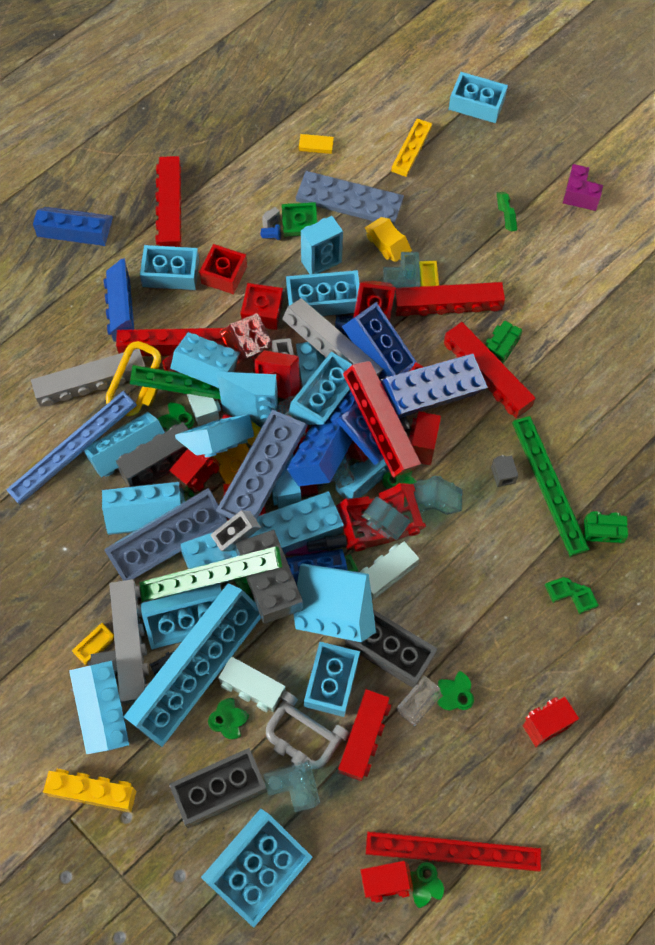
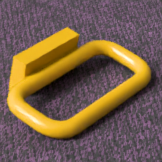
M139 341L128 345L106 394V404L113 400L123 373L135 349H141L152 354L154 361L151 368H159L161 355L156 348ZM142 386L135 402L137 406L125 416L136 415L143 404L152 407L159 389Z

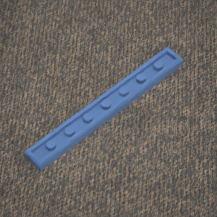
M123 390L6 489L19 505L22 504L137 406L136 403Z

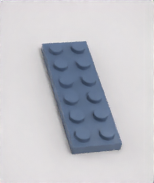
M306 171L296 195V202H316V207L375 221L380 217L389 218L395 226L404 195Z
M275 410L271 411L216 509L219 514L231 519L241 510L251 511L257 520L307 428L306 423Z
M206 489L104 550L122 580H132L180 552L181 543L214 532L225 524L227 519L216 511L219 505L210 490Z

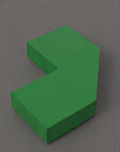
M497 192L498 210L504 212L506 230L511 232L517 231L516 212L514 208L510 207L509 201L511 199L509 194Z
M566 577L545 584L553 603L571 597L579 614L599 607L590 587L572 582L571 579Z

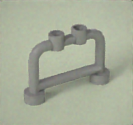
M284 691L280 697L282 700L281 704L266 726L267 739L275 745L273 748L275 752L281 756L287 753L293 757L291 762L297 767L302 768L305 765L311 769H320L328 763L342 740L347 741L350 733L339 725H336L332 732L296 709L294 705L298 699L291 693ZM285 712L331 741L319 760H311L274 734V728Z

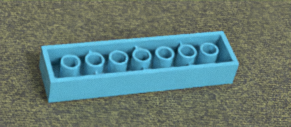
M328 491L258 516L257 522L261 528L250 537L274 530L285 555L289 551L306 546L309 541L321 540L325 536L335 537L342 534L344 525ZM212 533L180 544L188 569L237 557L236 548L231 552L221 551L211 537Z
M228 583L123 717L147 737L163 747L261 619L256 603L242 589Z

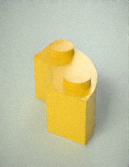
M380 217L365 227L368 240L375 244L385 259L397 262L412 251L406 236L394 227L389 218Z

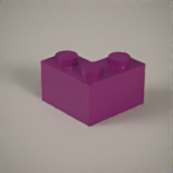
M572 165L563 204L596 211L603 185L587 181L589 167Z

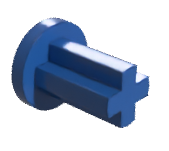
M276 224L275 227L261 228V237L280 240V225Z

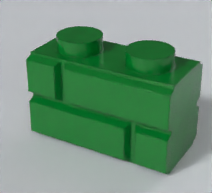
M505 320L501 326L497 325L495 327L493 338H488L484 345L504 364L521 339L523 331Z
M598 511L590 512L584 519L585 540L591 542L624 543L628 538L627 516H621L617 512L610 513L609 515H602Z

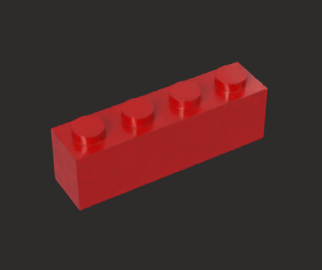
M367 689L365 690L338 768L339 774L361 782L363 776L368 777L372 766L368 764L370 756L375 757L378 744H375L377 736H382L385 724H382L383 717H388L392 706L388 704L390 697Z

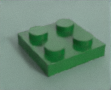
M316 202L281 204L283 237L301 236V230L306 226L317 223Z

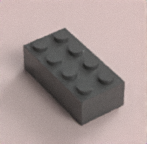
M183 422L172 426L163 434L156 435L148 443L140 444L134 451L125 453L116 460L121 477L128 487L150 485L171 472L169 470L188 449L175 437L176 434L188 430Z
M271 530L235 542L237 556L279 547L283 568L246 577L263 624L302 611L303 600L275 531Z
M373 610L376 633L363 642L345 639V646L349 649L360 651V656L415 689L434 659L438 649Z
M250 748L169 784L187 828L267 792Z

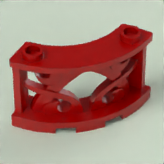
M399 483L386 491L380 492V497L369 499V496L346 498L337 504L336 509L344 525L343 529L348 543L347 549H355L356 552H359L369 547L387 544L407 536L420 534V530L424 529L426 524L422 521L414 496L416 491L414 484ZM405 497H406L407 503H408V506H407V507H404V498H405ZM393 503V510L388 509L387 505ZM379 507L385 514L395 515L385 531L376 529L368 524L374 517L375 509ZM368 511L369 515L365 517V514H362V512ZM411 512L413 522L404 525V521L409 520V517L402 515V513ZM349 513H350V515L352 516V518L355 520L354 522H351L350 517H349ZM360 526L357 530V535L363 533L365 536L363 538H356L353 527Z

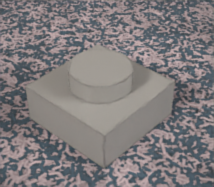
M276 207L266 211L262 216L263 228L273 227L280 222V211Z

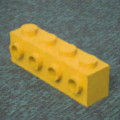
M58 768L56 772H48L43 793L49 797L132 812L137 791L131 787L129 782L119 781L118 784L110 783L111 779L105 777H98L97 780L89 779L90 775L77 773L74 776L69 775V771Z

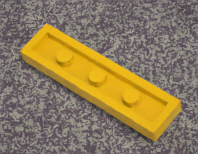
M416 119L391 167V172L405 177L408 176L432 129V123Z

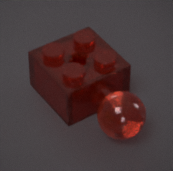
M258 313L231 323L220 331L226 346L240 353L237 364L251 358L255 363V359L264 350L268 351L272 348V340Z

